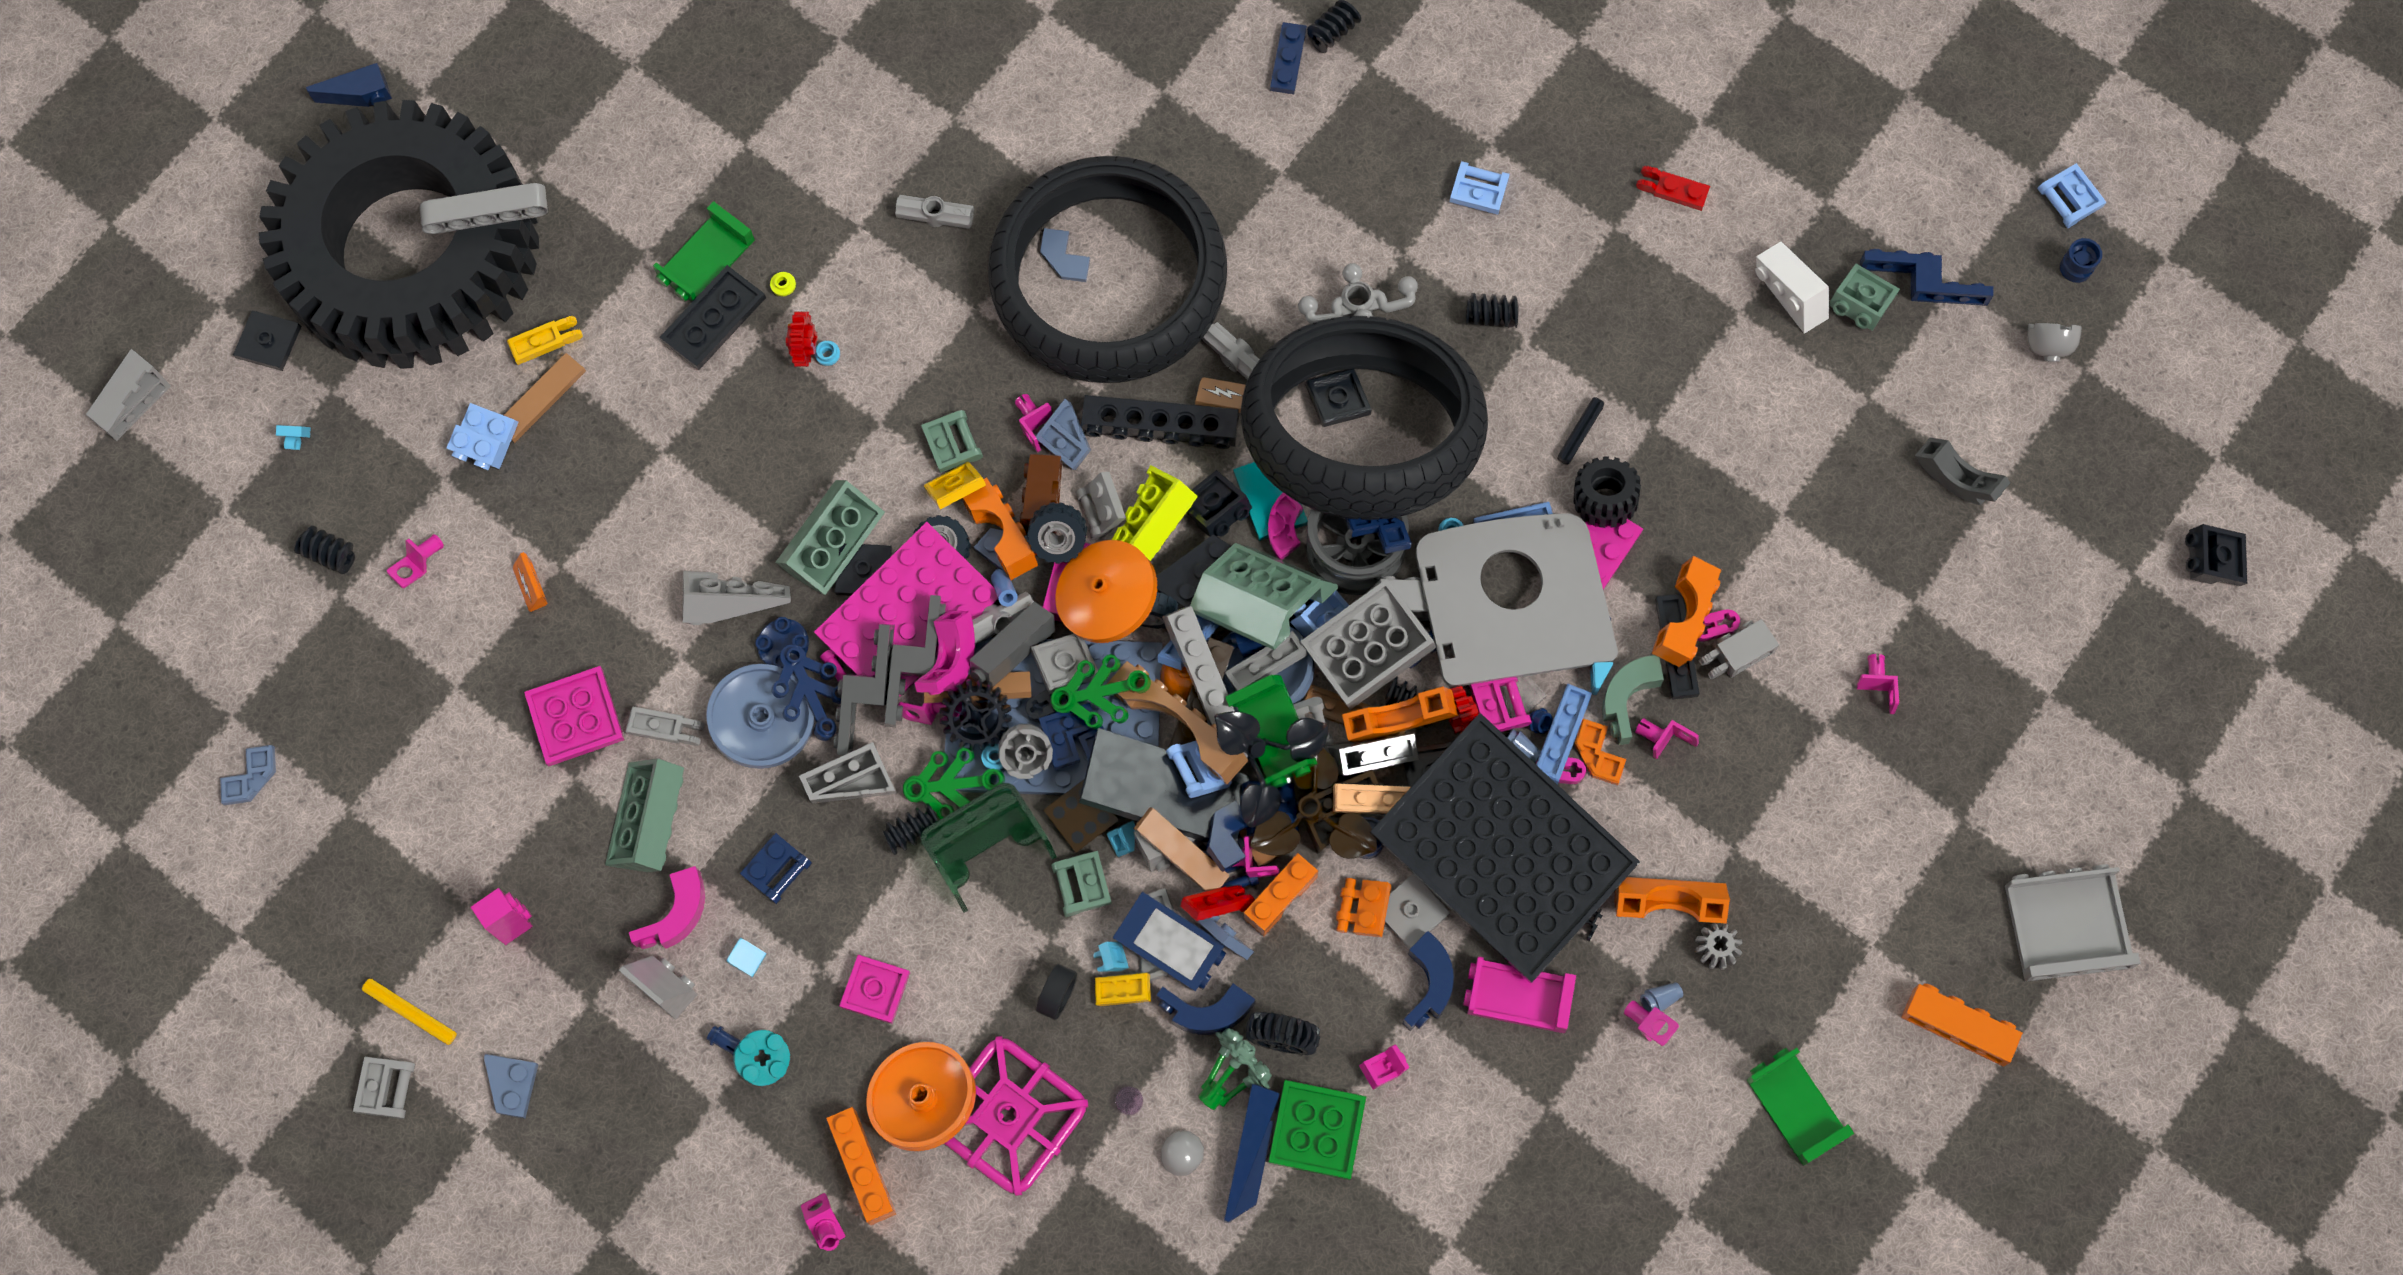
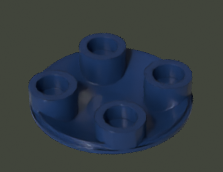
M779 617L763 628L755 643L758 654L765 664L783 668L780 662L782 649L787 645L793 644L800 646L807 654L809 637L800 623L786 617ZM789 654L792 660L798 659L796 654Z

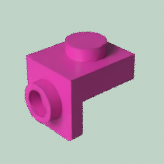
M1396 1044L1390 1046L1385 1052L1359 1065L1373 1090L1398 1078L1409 1069L1404 1054Z

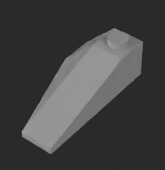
M683 571V623L691 625L713 623L791 602L789 586L762 581L748 585L740 577L733 576L731 581L718 579L717 573Z

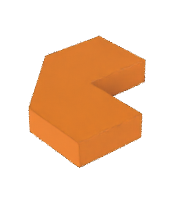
M1583 718L1574 743L1578 753L1593 778L1618 786L1626 759L1601 751L1608 726Z

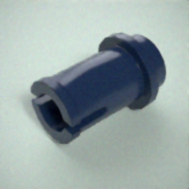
M715 1025L709 1032L706 1040L710 1041L711 1046L715 1044L733 1056L741 1040L724 1031L723 1026L717 1027Z

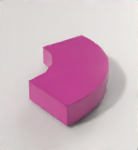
M1284 493L1274 503L1268 522L1270 545L1276 557L1280 560H1283L1300 546V541L1295 534V523L1303 512V507L1299 502Z

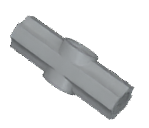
M899 195L896 202L895 215L896 218L926 222L932 227L948 225L970 229L973 223L974 207L944 202L937 196H930L925 199ZM932 210H940L936 214L930 213Z
M1218 322L1212 324L1202 338L1206 344L1220 355L1222 362L1233 372L1238 371L1248 380L1260 359L1254 355L1252 348L1243 339H1236Z
M1024 592L1018 595L1016 603L1012 606L1006 607L992 604L984 609L981 616L973 619L975 645L995 634H999L1034 602L1030 594Z

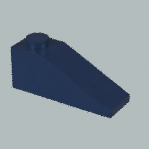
M378 63L306 87L307 92L315 103L370 107L375 102L392 99L384 73Z

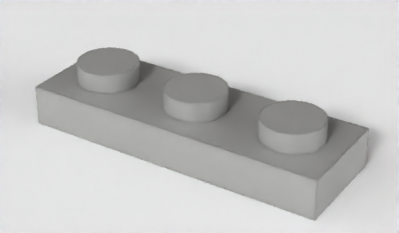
M1292 631L1275 650L1265 647L1227 670L1225 674L1234 689L1238 691L1271 674L1276 675L1308 654L1305 647Z

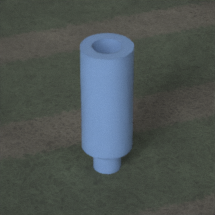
M996 569L991 576V582L995 588L998 600L1003 606H1012L1018 598L1013 583L1004 570Z

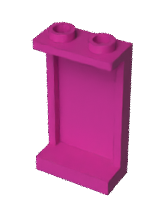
M1479 956L1476 963L1470 964L1468 979L1473 980L1471 990L1466 989L1463 1006H1468L1467 1014L1559 1033L1566 1032L1576 975L1565 973L1564 976L1541 972L1532 983H1529L1510 965L1483 960L1484 957Z

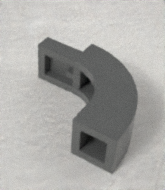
M1930 437L1915 455L1924 470L1934 480L1957 497L1973 504L1982 505L1985 500L1995 502L2010 484L2005 475L1983 472L1969 465L1957 454L1949 440Z

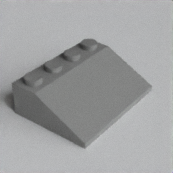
M1385 579L1300 641L1349 710L1436 648L1433 639L1388 579Z

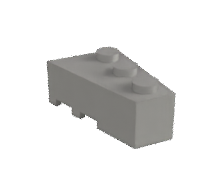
M873 742L799 776L812 803L897 794Z

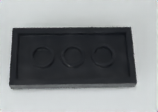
M726 265L659 338L661 342L693 367L700 370L766 299L765 293Z

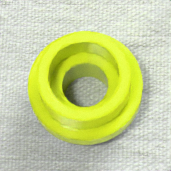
M779 272L772 277L770 287L774 294L788 296L795 290L796 281L790 273ZM782 280L787 281L784 286L778 285Z

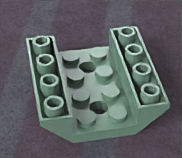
M1235 543L1203 572L1190 606H1192L1196 615L1275 650L1290 635L1289 618L1310 598L1323 603L1338 589V585L1258 549Z

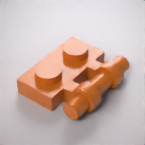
M1346 878L1345 886L1341 888L1340 892L1342 902L1340 911H1337L1336 921H1338L1336 931L1347 933L1348 924H1355L1353 932L1356 935L1382 937L1391 884L1383 881L1363 880L1361 890H1355L1356 879ZM1353 900L1359 901L1357 914L1351 913Z

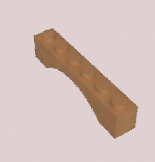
M1126 661L1107 684L1127 680L1129 675L1136 670L1143 671L1148 676L1150 674L1139 664L1134 667ZM1140 679L1137 682V687L1144 685V679ZM1151 680L1150 688L1145 693L1139 694L1131 690L1114 694L1115 697L1132 710L1147 709L1159 711L1173 716L1184 723L1196 738L1203 764L1226 785L1248 762L1244 753L1229 755L1223 752L1218 745L1216 724L1213 723L1212 726L1205 722L1206 717L1195 708L1192 711L1186 707L1187 703L1176 693L1171 696L1166 692L1168 688L1160 680Z

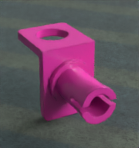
M1023 394L1024 402L1020 396L1015 401V405L1024 415V417L1019 419L1024 435L1034 449L1039 452L1041 449L1032 431L1046 423L1053 415L1049 403H1045L1037 408L1030 399V396Z
M431 535L430 538L418 546L409 538L405 540L406 557L387 569V574L401 588H406L427 572L426 559L444 548L441 539L437 535ZM402 567H407L413 573L408 578H401L397 575V571Z
M1871 654L1867 657L1869 675L1862 674L1860 676L1857 689L1888 691L1890 714H1895L1899 705L1898 676L1885 675V656L1879 654V660H1877V655Z
M961 701L956 706L953 717L960 715L958 712L962 710ZM903 702L898 704L903 706L904 719L932 725L940 708L946 707L942 702L923 703V706ZM908 710L916 712L919 716L911 714Z
M1643 718L1640 721L1642 725L1638 724L1635 733L1655 743L1653 748V758L1655 759L1659 757L1673 734L1695 747L1699 744L1698 734L1671 720L1667 728L1661 729Z
M1244 836L1245 847H1243L1242 851L1246 857L1234 866H1244L1249 878L1277 876L1280 873L1277 866L1253 867L1251 840L1249 836Z
M1631 1001L1624 1010L1625 1016L1640 1025L1638 1029L1649 1042L1654 1040L1661 1046H1664L1679 1028V1024L1656 1007L1649 1012L1636 1001ZM1667 1023V1032L1663 1035H1656L1664 1024Z
M823 1193L803 1203L801 1209L805 1222L819 1248L831 1251L837 1248L839 1240L845 1238V1233L832 1211L826 1193ZM823 1203L817 1210L809 1211L814 1205Z

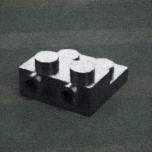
M1216 470L1191 490L1198 497L1186 513L1195 520L1198 528L1207 536L1215 535L1216 537H1222L1228 533L1233 523L1248 517L1252 506L1247 495Z
M2205 524L2189 530L2185 537V544L2189 547L2190 554L2186 561V570L2190 572V580L2208 584L2216 582L2237 586L2248 584L2246 534Z

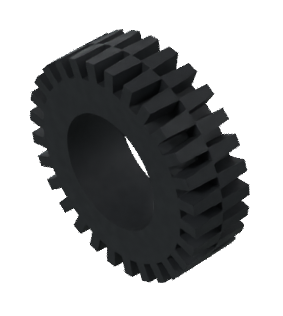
M402 100L400 119L387 101L375 102L374 123H369L358 107L347 110L345 112L352 130L344 134L341 133L331 119L325 121L319 126L328 143L320 148L305 135L297 145L307 163L302 165L285 156L279 164V168L289 184L270 180L266 192L275 206H261L259 218L268 230L258 232L259 244L268 256L262 259L267 272L275 281L273 282L274 286L306 328L311 333L314 332L325 346L331 350L337 347L346 358L356 362L362 354L375 367L385 368L389 355L400 369L414 368V352L416 351L429 365L441 363L442 358L439 345L447 343L455 354L460 356L470 351L462 334L470 329H473L483 342L491 337L494 333L486 317L492 313L506 323L513 315L506 295L508 294L523 300L528 288L521 273L530 275L535 273L537 263L530 249H539V236L533 224L538 223L536 217L456 230L451 243L434 263L414 275L397 280H370L348 272L344 264V249L348 234L358 217L373 203L390 194L419 189L434 191L452 197L523 185L500 144L496 145L490 133L481 125L475 129L467 116L457 112L451 119L443 106L434 103L430 104L425 115L415 100Z

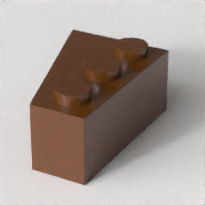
M1030 454L1029 463L1024 464V478L1027 479L1026 487L1022 489V503H1024L1023 512L1020 514V523L1027 535L1034 512L1043 505L1046 506L1049 503L1060 502L1061 456Z

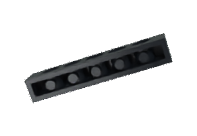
M1085 395L1081 426L1083 432L1091 437L1112 435L1113 438L1119 440L1134 437L1143 442H1151L1153 439L1163 440L1167 444L1188 442L1191 446L1195 447L1209 444L1219 449H1228L1230 446H1236L1239 412L1238 409ZM1106 416L1115 417L1111 422L1103 421V418ZM1132 418L1141 420L1138 424L1134 425L1128 422ZM1158 420L1166 422V424L1162 427H1157L1154 425V423ZM1182 423H1189L1192 425L1189 429H1182L1179 427ZM1208 425H1214L1217 427V429L1213 432H1209L1205 430V427H1207Z

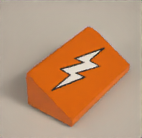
M520 553L513 565V571L528 610L532 612L546 606L548 603L531 559L526 553Z

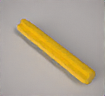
M368 979L363 985V992L445 1044L450 1045L456 1038L457 1033L373 979Z

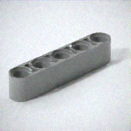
M539 183L428 200L420 204L422 231L428 234H438L540 217L548 212L545 186Z

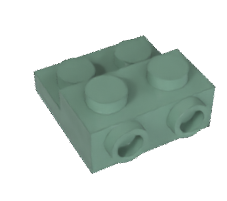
M1855 264L1836 290L1829 306L1833 308L1837 315H1846L1853 319L1858 327L1862 329L1868 328L1873 331L1900 289Z

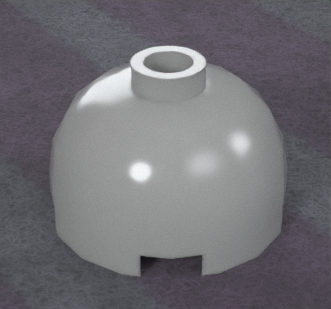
M2049 323L2028 324V343L2035 354L2044 356V361L2060 362V357L2071 355L2079 346L2082 327L2077 325L2066 327L2065 325Z
M1018 724L1010 727L1003 734L999 742L998 756L1002 766L1009 775L1019 779H1031L1033 775L1048 768L1052 760L1053 749L1048 736L1039 727L1032 724Z

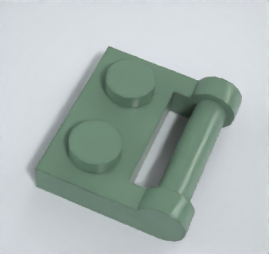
M964 410L921 425L940 473L966 462L980 460L983 457L981 449L977 448L966 422L968 418ZM957 425L967 449L966 452L960 454L949 426Z
M1098 851L1051 864L1053 873H1056L1065 905L1063 907L1065 917L1112 904ZM1068 869H1075L1083 899L1082 902L1075 903L1067 874Z

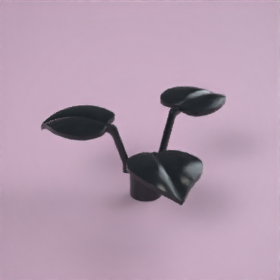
M1231 711L1214 716L1219 747L1229 755H1238L1243 752L1247 754V759L1260 781V786L1250 784L1241 795L1240 811L1243 821L1247 826L1254 828L1266 822L1277 813L1281 804L1279 790L1272 785L1265 786L1266 781L1255 758L1261 757L1265 752V747L1268 745L1283 750L1290 749L1291 758L1296 762L1313 759L1320 753L1328 737V726L1326 723L1313 718H1302L1291 724L1286 734V740L1289 744L1284 745L1269 741L1266 738L1261 739L1258 736L1260 732L1259 722L1251 714Z

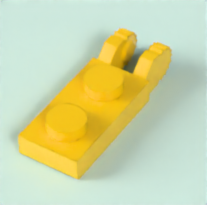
M569 316L556 322L553 320L508 339V345L517 365L561 348L565 344L580 340L583 337L580 329L572 330L562 335L559 332L574 327L577 324L576 318Z

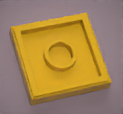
M966 462L924 484L927 494L940 510L986 486L983 477L970 462Z

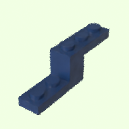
M1871 249L1864 251L1860 260V266L1868 271L1911 273V301L1988 306L1993 297V286H1985L1982 283L1962 285L1953 281L1942 283V255H1934L1930 252L1912 254L1902 250L1883 252L1880 249Z

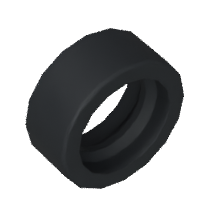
M1057 964L1051 971L1042 989L1036 1011L1057 1020L1071 996L1076 983L1077 972Z

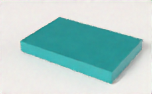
M1255 462L1233 469L1239 489L1247 495L1252 506L1249 516L1259 541L1269 538L1268 522L1270 512L1274 503L1283 492L1263 475ZM1304 509L1296 520L1295 529L1308 525Z

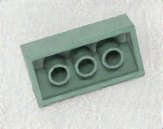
M835 480L775 563L797 580L826 595L885 512L847 480ZM844 543L847 544L839 555V547Z
M658 758L628 763L605 863L606 866L643 872L662 870V866L666 861L667 843L672 834L671 825L678 807V794L683 784L684 767Z

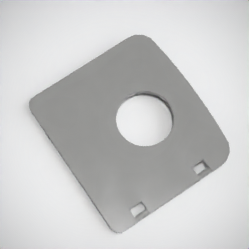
M1568 513L1498 519L1430 533L1419 541L1415 550L1416 562L1421 576L1422 589L1434 643L1437 648L1442 679L1446 685L1457 687L1510 677H1522L1592 666L1594 662H1613L1617 657L1618 649L1590 533L1586 523L1580 517ZM1503 552H1514L1531 560L1541 576V591L1536 601L1525 608L1516 610L1502 608L1493 603L1483 591L1480 578L1482 567L1489 558ZM1434 568L1436 581L1428 582L1426 569ZM1451 645L1454 658H1445L1443 646Z

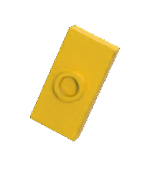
M1139 973L1095 978L1096 1005L1108 1006L1151 1002L1150 974Z

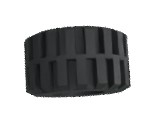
M1604 456L1603 460H1599L1598 457L1594 458L1592 463L1586 462L1583 465V469H1579L1575 478L1573 503L1575 504L1576 512L1581 513L1580 517L1583 520L1589 519V524L1593 526L1597 523L1600 524L1599 527L1605 528V525H1610L1612 528L1616 527L1617 523L1625 524L1627 518L1631 519L1634 516V512H1637L1641 480L1640 476L1636 475V469L1634 467L1629 468L1630 464L1626 461L1620 462V458L1614 457V460L1609 459V456ZM1599 489H1611L1618 494L1606 496L1596 491Z

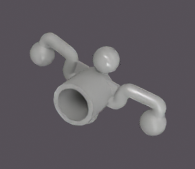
M1350 263L1342 271L1345 281L1349 282V284L1344 287L1342 295L1333 300L1331 304L1332 313L1315 315L1318 303L1312 296L1302 297L1298 303V309L1301 314L1305 315L1306 320L1310 324L1342 316H1367L1369 318L1373 316V310L1380 309L1382 312L1388 313L1412 306L1416 300L1415 293L1418 289V283L1411 276L1403 277L1398 283V290L1405 298L1387 302L1385 293L1380 290H1373L1367 283L1359 281L1362 277V269L1356 263ZM1360 298L1365 300L1366 303L1354 305L1349 300Z

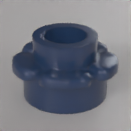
M1545 708L1537 709L1529 715L1532 722L1529 725L1531 731H1534V733H1546L1550 729L1553 718Z

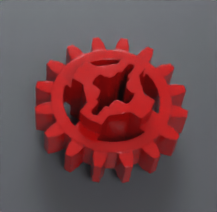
M795 311L794 315H792V323L788 324L786 346L789 349V354L792 356V363H794L795 367H809L811 355L816 353L818 335L815 330V324L811 322L809 312Z
M1462 685L1450 688L1453 692L1458 716L1448 718L1454 734L1461 733L1479 713L1472 696H1466Z

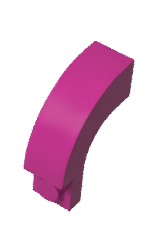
M947 611L934 621L939 642L938 657L933 668L914 682L917 692H928L929 695H936L949 689L957 691L956 684H963L970 671L969 660L974 656L975 649L974 626L970 611Z
M696 866L669 874L675 893L674 905L670 913L663 920L629 932L631 942L636 947L647 949L657 944L656 941L660 940L661 945L667 949L685 939L695 928L705 904L704 883L701 872Z

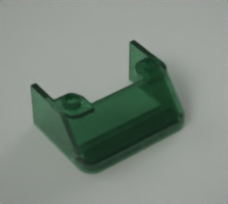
M1010 783L997 785L927 827L921 835V842L963 913L967 912L968 909L957 889L964 886L970 877V872L965 862L1011 835L1013 840L1020 846H1029L1040 840L1051 859L1053 860L1057 857L1049 838L1016 787Z

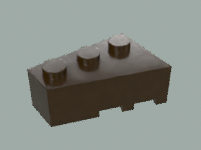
M1373 770L1340 783L1379 785ZM1333 787L1317 793L1315 797L1322 805V812L1338 825L1341 816L1346 813L1333 812ZM1320 817L1314 821L1302 818L1317 853H1320L1330 843V835L1335 829Z

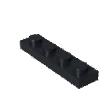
M1681 594L1656 596L1655 602L1660 630L1670 622H1684L1686 610ZM1694 658L1680 667L1665 660L1672 700L1698 697L1700 693Z

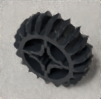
M967 679L966 688L961 683H957L956 688L958 692L949 689L948 695L951 699H942V704L946 707H942L939 710V713L945 716L940 719V724L947 725L943 729L945 735L953 733L950 737L952 743L960 739V748L969 743V749L973 751L975 748L974 744H979L980 750L983 751L985 749V742H988L991 747L995 746L993 737L1001 740L1003 734L1000 731L1006 732L1009 729L1006 723L1012 721V716L1005 713L1010 712L1012 709L1011 705L1005 704L1008 701L1007 695L998 697L1001 694L1000 687L991 691L992 682L989 681L985 687H982V679H978L977 686H972L971 679ZM970 696L985 697L991 702L977 703ZM963 701L966 711L960 715V719L955 721L953 717L954 710L958 703ZM971 708L973 711L977 710V713L980 711L981 723L979 719L971 718ZM997 708V720L988 729L985 719L991 714L992 710ZM961 727L964 729L975 727L979 733H969L962 730Z
M1256 1012L1250 1015L1246 1026V1038L1251 1043L1266 1049L1308 1056L1316 1053V1049L1319 1046L1320 1029L1315 1024L1301 1020V1018L1273 1012Z

